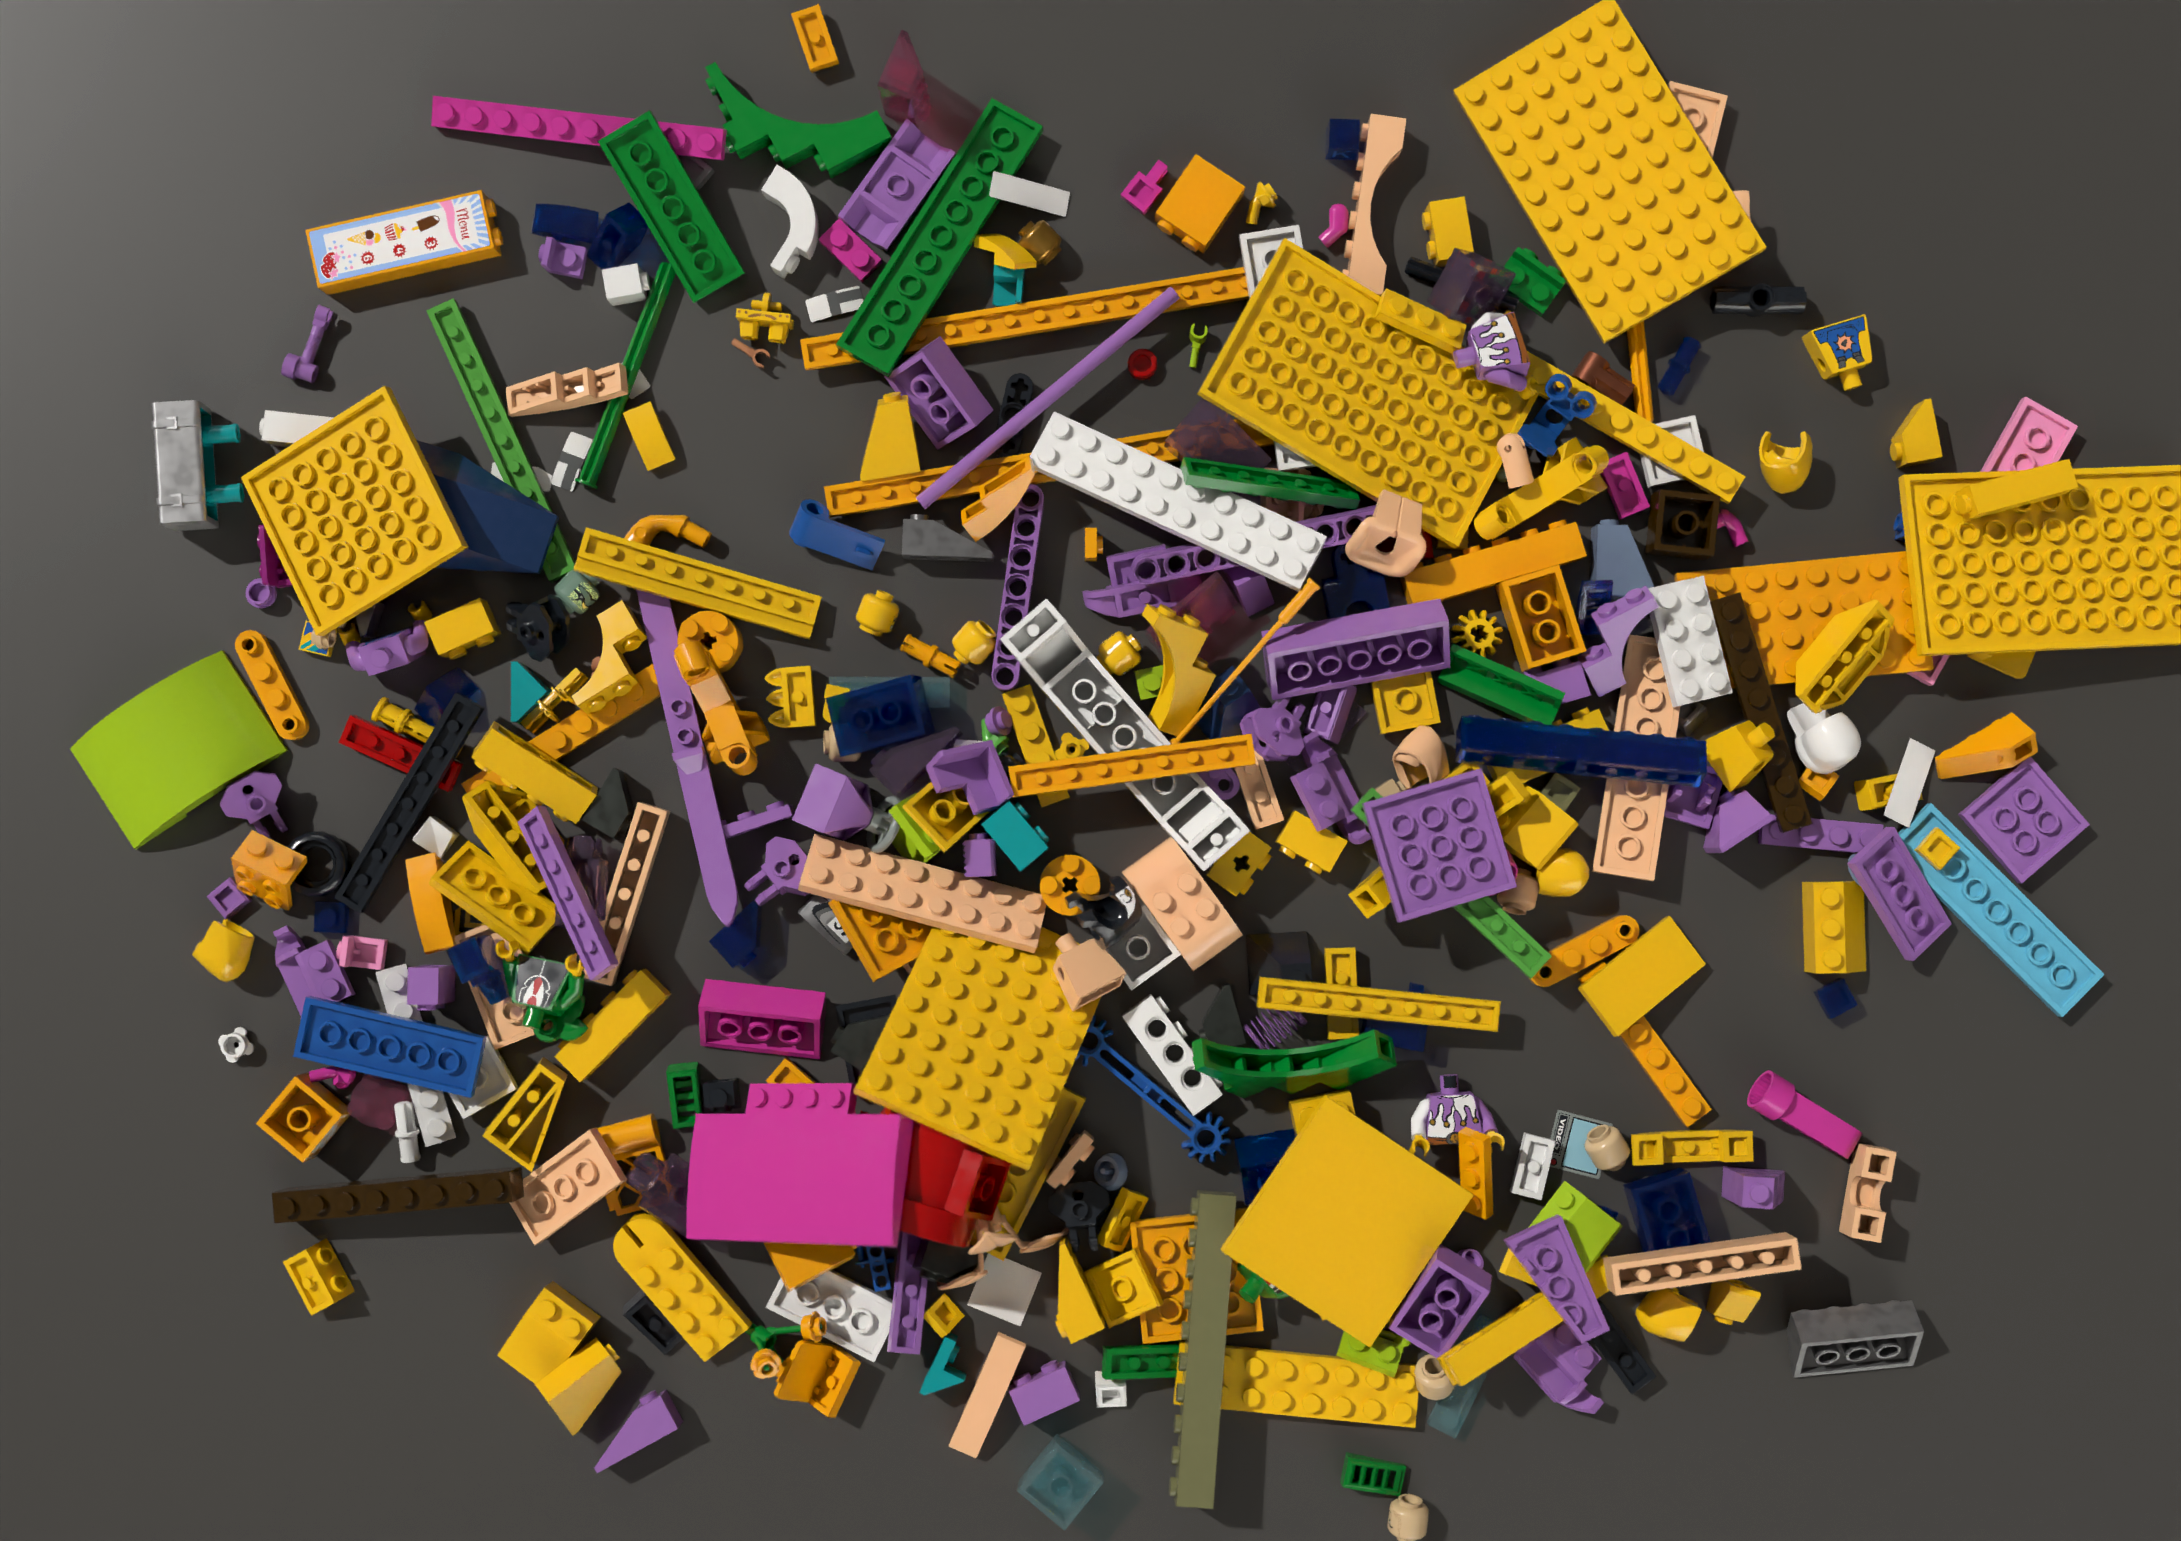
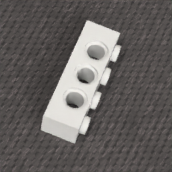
M1150 994L1123 1013L1122 1017L1194 1116L1223 1095L1219 1089L1223 1083L1203 1073H1200V1081L1195 1085H1188L1184 1082V1074L1188 1070L1195 1069L1193 1048H1190L1184 1040L1188 1034L1178 1021L1172 1024L1166 1013L1170 1009L1159 996L1154 999L1152 994ZM1153 1020H1161L1165 1023V1031L1162 1035L1153 1036L1149 1033L1148 1026ZM1174 1044L1181 1046L1183 1049L1182 1057L1176 1061L1166 1057L1167 1048Z

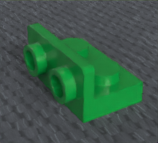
M1517 247L1492 283L1506 292L1517 295L1520 303L1541 317L1567 281L1562 277V273L1557 268L1551 265L1547 267L1541 263L1533 251Z

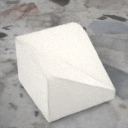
M429 816L412 840L431 853L435 852L442 858L460 834L436 816Z

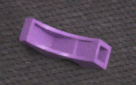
M1647 586L1635 588L1621 599L1613 603H1605L1597 611L1591 613L1605 643L1599 646H1592L1577 657L1581 661V665L1598 697L1626 684L1622 671V654L1625 643L1639 621L1659 607Z

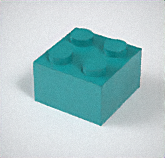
M1008 801L981 825L1021 872L1049 849L1046 843L1050 839L1039 826H1036L1034 829L1026 821L1031 816L1019 802L1013 805Z

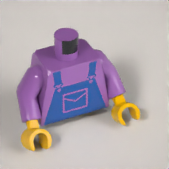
M421 601V606L418 609L413 604L409 605L408 611L415 620L412 627L359 643L361 637L354 623H351L352 629L347 632H343L339 627L338 633L345 646L350 666L355 671H367L368 675L372 676L409 664L425 655V650L429 643V633L424 622L432 617V612L426 603Z

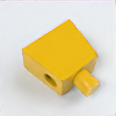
M1748 720L1700 742L1698 747L1730 793L1749 784L1772 759L1773 751L1767 742L1775 737V732L1767 723H1762L1756 727L1752 721Z

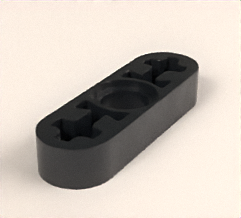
M1017 373L1008 379L996 430L1006 423L1005 414L1011 409L1021 411L1025 407L1016 402L1007 403L1008 399L1015 401L1016 392L1014 388H1011L1012 385H1018L1019 381H1023L1024 387L1028 388V390L1022 391L1020 403L1026 402L1025 406H1027L1031 402L1033 383L1027 375ZM1025 427L1019 431V435L1015 434L1011 438V444L1015 448L1009 449L1008 453H1003L1002 447L995 451L997 457L1001 458L1019 454Z

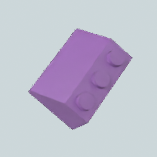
M941 336L894 368L889 377L884 376L895 392H901V396L908 395L912 416L937 450L976 427L993 411L990 404Z

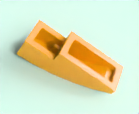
M1027 456L980 485V499L961 510L962 525L975 542L996 528L1017 506L1027 491L1035 474L1033 460L1030 456Z
M435 852L405 859L414 915L424 953L427 955L456 948L451 900L429 885L430 878L443 866V861Z

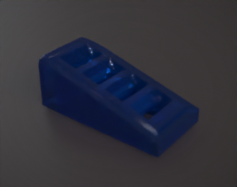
M1612 580L1581 582L1575 609V616L1581 635L1600 634L1593 618L1585 617V615H1591V613L1598 609H1586V607H1600L1605 603L1611 602ZM1589 590H1603V592H1588V591H1589ZM1588 598H1602L1601 600L1587 601Z

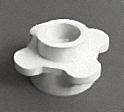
M237 1027L233 1033L222 1035L218 1040L221 1051L226 1056L228 1062H237L239 1057L245 1054L250 1055L254 1052V1044L249 1042L246 1036L247 1030L243 1027ZM235 1042L239 1043L237 1048L234 1046Z

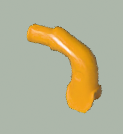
M649 515L640 519L632 526L624 539L650 546L657 533L664 531L677 538L681 536L705 548L712 533L689 521L690 517L686 515Z

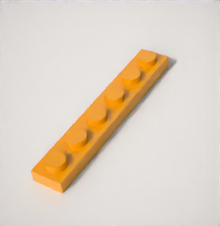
M1601 962L1580 977L1578 979L1579 982L1583 984L1603 968L1606 963ZM1644 1016L1619 1035L1685 1127H1689L1712 1110Z

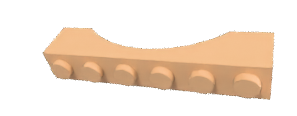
M1371 114L1367 124L1362 123L1360 141L1365 142L1363 153L1358 152L1356 171H1361L1360 180L1359 182H1354L1352 200H1357L1356 210L1350 211L1348 229H1353L1352 240H1346L1344 258L1349 259L1348 269H1343L1342 273L1381 296L1384 290L1387 265L1379 254L1373 238L1370 222L1371 201L1379 178L1387 167L1399 157L1403 148L1406 118Z

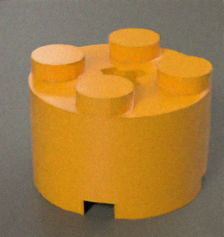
M701 611L684 620L680 626L677 638L678 646L688 641H699L711 653L721 673L732 668L743 651L741 631L733 621L718 612ZM709 636L717 640V642L712 644V649L705 646Z
M1077 855L1057 857L1042 872L1040 878L1041 896L1047 906L1059 914L1068 916L1081 914L1083 912L1078 906L1068 909L1065 897L1072 894L1073 891L1064 892L1062 888L1065 884L1062 880L1065 877L1070 880L1075 877L1078 880L1076 883L1077 892L1086 895H1099V874L1095 867L1083 857Z

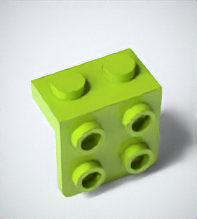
M914 793L889 810L900 826L892 844L902 857L927 863L941 849L902 808L904 804L917 794Z

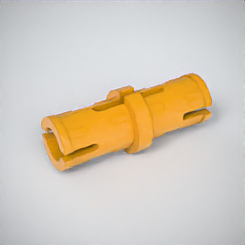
M911 634L905 637L903 641L905 645H901L900 651L922 661V665L927 668L932 666L952 679L956 676L958 672L956 669L960 668L962 662L939 651L938 646H930Z

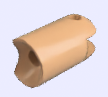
M1515 433L1504 435L1498 441L1497 452L1502 458L1509 489L1534 482L1523 438Z

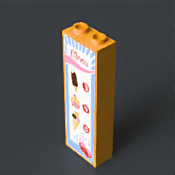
M482 190L306 229L317 286L324 293L330 295L502 256L500 246L504 244L499 227L495 228L493 217L497 216L495 203Z

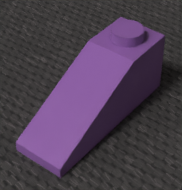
M653 1390L639 1399L640 1404L630 1415L594 1467L596 1473L680 1427L683 1420L667 1390L658 1394L656 1390Z

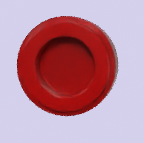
M1148 349L1133 351L1128 358L1127 364L1130 375L1138 380L1151 378L1157 370V358L1154 353Z

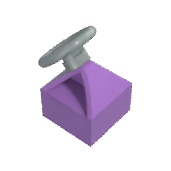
M815 764L792 820L842 840H847L862 829L867 830L866 841L868 848L874 853H881L891 845L900 828L890 812L887 813L885 811L891 805L894 806L901 802V800L896 796H889L877 808L872 807L869 785ZM876 834L879 835L877 844L875 841Z

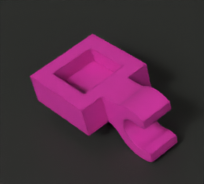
M1158 160L1146 176L1138 171L1121 193V198L1145 215L1163 192L1162 188L1157 184L1168 173V166Z

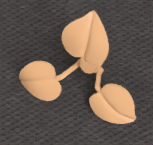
M997 1206L992 1221L978 1219L975 1228L977 1244L968 1250L969 1255L978 1254V1266L971 1273L962 1275L949 1283L937 1281V1287L939 1290L963 1287L987 1275L988 1271L984 1270L983 1253L993 1250L996 1246H1004L1015 1241L1020 1248V1253L1036 1252L1060 1241L1069 1233V1230L1065 1228L1061 1233L1044 1236L1032 1242L1022 1241L1007 1222L1006 1216L1000 1215ZM1001 1224L1010 1235L997 1234V1232L1002 1230Z

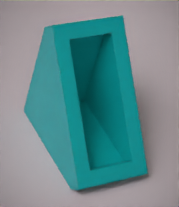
M511 661V722L521 724L520 722L538 705L537 701H542L551 690L525 664Z

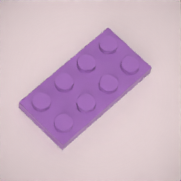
M1885 827L1847 863L1905 960L1914 961L1952 925L1895 827Z

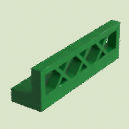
M1452 644L1450 648V668L1443 669L1438 677V683L1546 731H1549L1565 696V692L1456 644Z

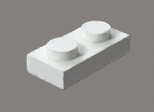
M1524 1132L1510 1188L1511 1193L1542 1200L1555 1140Z

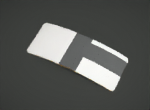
M855 286L807 299L805 303L810 321L816 322L828 317L858 310L863 302L860 287Z
M575 432L569 434L555 468L551 484L571 492L574 490L576 484L574 480L578 478L582 464L592 444V439Z

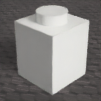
M637 263L602 269L606 298L612 306L647 300L646 290L651 289L647 272H643Z

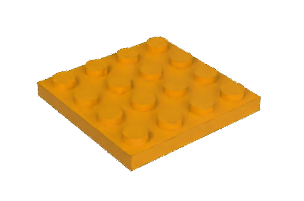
M1247 1208L1236 1209L1234 1228ZM1190 1214L1139 1219L1130 1222L1132 1249L1138 1247L1163 1300L1162 1305L1140 1314L1143 1344L1181 1340L1182 1321H1187L1188 1309H1183L1184 1290L1190 1289V1278L1185 1276L1187 1259H1192L1193 1247H1188L1189 1228H1194L1195 1216H1190ZM1232 1259L1226 1335L1264 1331L1260 1296L1253 1304L1241 1297L1239 1291L1247 1280L1237 1270L1239 1262Z

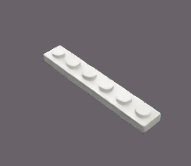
M406 964L375 972L387 1014L422 1021L417 1005H407L408 969ZM407 1083L425 1147L456 1138L443 1091Z

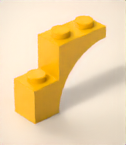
M623 600L597 615L603 635L601 658L590 680L578 692L572 695L576 705L586 714L601 710L608 701L616 696L627 694L634 685L639 683L623 653L637 649L641 642L647 639V635L632 609Z

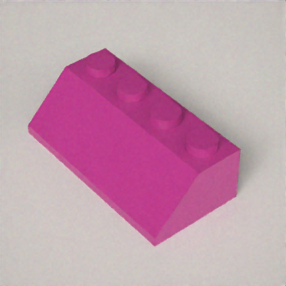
M705 979L698 1005L700 1046L820 1059L826 1015V992Z

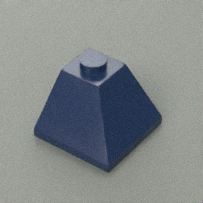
M1233 666L1215 677L1198 712L1234 672L1235 668ZM1238 675L1196 724L1208 740L1238 736L1242 734L1240 722L1243 717L1259 709L1260 706L1248 686Z

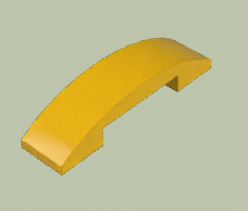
M1678 1130L1631 1134L1632 1165L1634 1166L1664 1165V1163L1754 1161L1753 1131Z

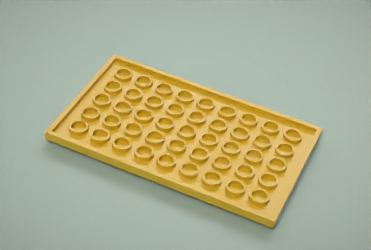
M1601 0L1453 90L1454 96L1564 279L1567 281L1603 344L1766 249L1763 240L1615 0Z
M1284 238L1197 395L1376 502L1382 490L1385 489L1422 504L1421 528L1452 548L1458 547L1503 463L1501 456L1497 452L1498 441L1508 433L1518 434L1539 393L1525 400L1514 389L1494 384L1487 380H1478L1473 365L1457 369L1452 353L1375 319L1381 296Z
M2181 465L2073 469L2079 486L2077 489L2061 496L1964 521L1962 514L1957 509L1955 492L1968 485L2020 471L1906 474L1900 476L1898 480L1917 656L2181 645Z

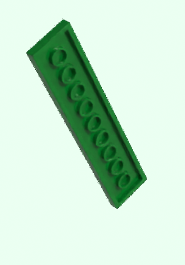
M991 98L836 343L839 350L887 377L891 375L974 243L976 235H979L1001 200L989 196L993 172L996 171L1015 177L1043 133L1042 125Z

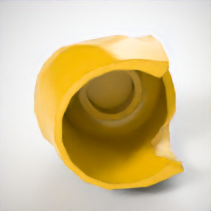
M1766 431L1761 438L1759 447L1760 468L1766 483L1772 490L1781 494L1794 492L1802 487L1810 472L1812 464L1811 437L1803 431L1800 433V447H1783L1773 443L1770 440L1772 433Z
M1559 848L1540 871L1536 870V879L1539 883L1538 893L1552 897H1568L1578 893L1584 888L1589 879L1590 869L1587 861L1575 850Z
M224 919L222 923L213 921L203 940L196 945L192 955L208 972L220 981L229 982L238 978L245 971L250 960L255 936L228 919Z
M1673 1287L1650 1291L1637 1307L1635 1315L1640 1325L1647 1332L1662 1338L1684 1342L1695 1327L1702 1309L1698 1307L1697 1302L1680 1295L1678 1289Z

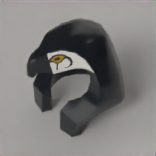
M1115 876L1109 879L1110 883H1112L1110 893L1086 895L1075 891L1065 897L1068 909L1078 906L1083 913L1077 915L1078 923L1083 929L1089 927L1095 942L1102 950H1106L1118 943L1142 917V909L1135 889L1122 876Z

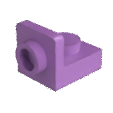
M547 236L545 244H542L539 249V262H541V266L548 273L583 279L589 250L586 247L557 242L553 237Z

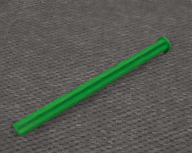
M661 262L622 363V365L626 366L628 394L608 400L579 479L575 478L574 480L585 487L594 490L598 489L596 482L676 274L670 263Z

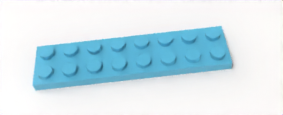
M1932 803L1926 804L1912 818L1909 828L1904 826L1898 833L1934 895L2058 1017H2063L2105 975ZM1936 827L1942 830L1960 847L1958 852L1941 870H1936L1914 850Z

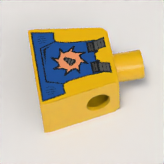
M1865 314L1811 330L1802 337L1804 345L1824 380L1840 376L1844 391L1862 386L1858 369L1872 363Z

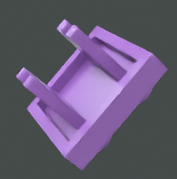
M1673 756L1664 817L1699 828L1709 829L1723 784L1712 767Z

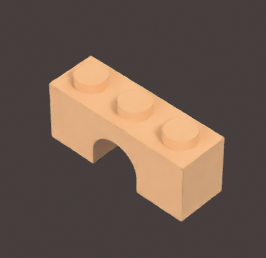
M1857 1143L1852 1152L1839 1232L1851 1238L1881 1243L1886 1212H1883L1880 1207V1193L1886 1181L1892 1182L1897 1152L1884 1147Z

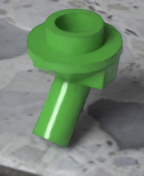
M982 719V740H992L998 755L1002 752H1007L1009 750L1007 745L1009 738L1007 736L997 737L994 734L992 735L986 727L985 719Z

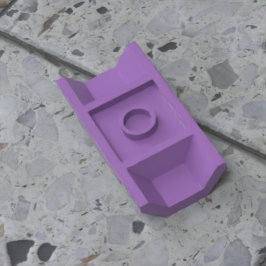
M906 119L838 214V217L865 240L877 248L888 251L903 228H906L935 187L939 177L954 158L956 152L952 149L941 147L924 135L910 120Z

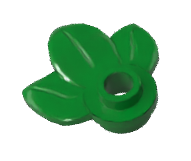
M582 995L568 1010L564 1011L561 1017L545 1014L540 1030L533 1029L535 1036L540 1041L547 1043L556 1041L559 1038L573 1041L581 1037L588 1030V1027L578 1019L585 1005V996ZM552 1022L551 1029L545 1031L544 1026Z

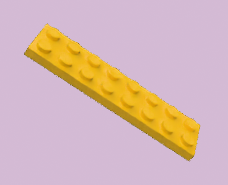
M1179 1341V1353L1185 1352V1341ZM1225 1345L1221 1409L1415 1428L1419 1395L1414 1374L1416 1364L1399 1362L1397 1372L1393 1378L1338 1356ZM1179 1353L1173 1396L1174 1405H1181V1402H1176L1177 1383H1182L1183 1371L1178 1370Z

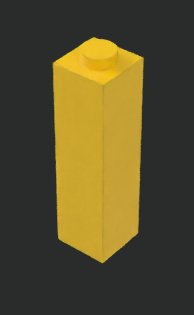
M2065 459L1968 485L1955 492L1957 498L1956 506L1962 514L1964 521L2061 496L2079 488L2070 459Z

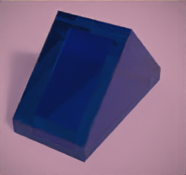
M456 667L426 686L414 710L429 725L435 727L455 692H460L470 698L479 688Z

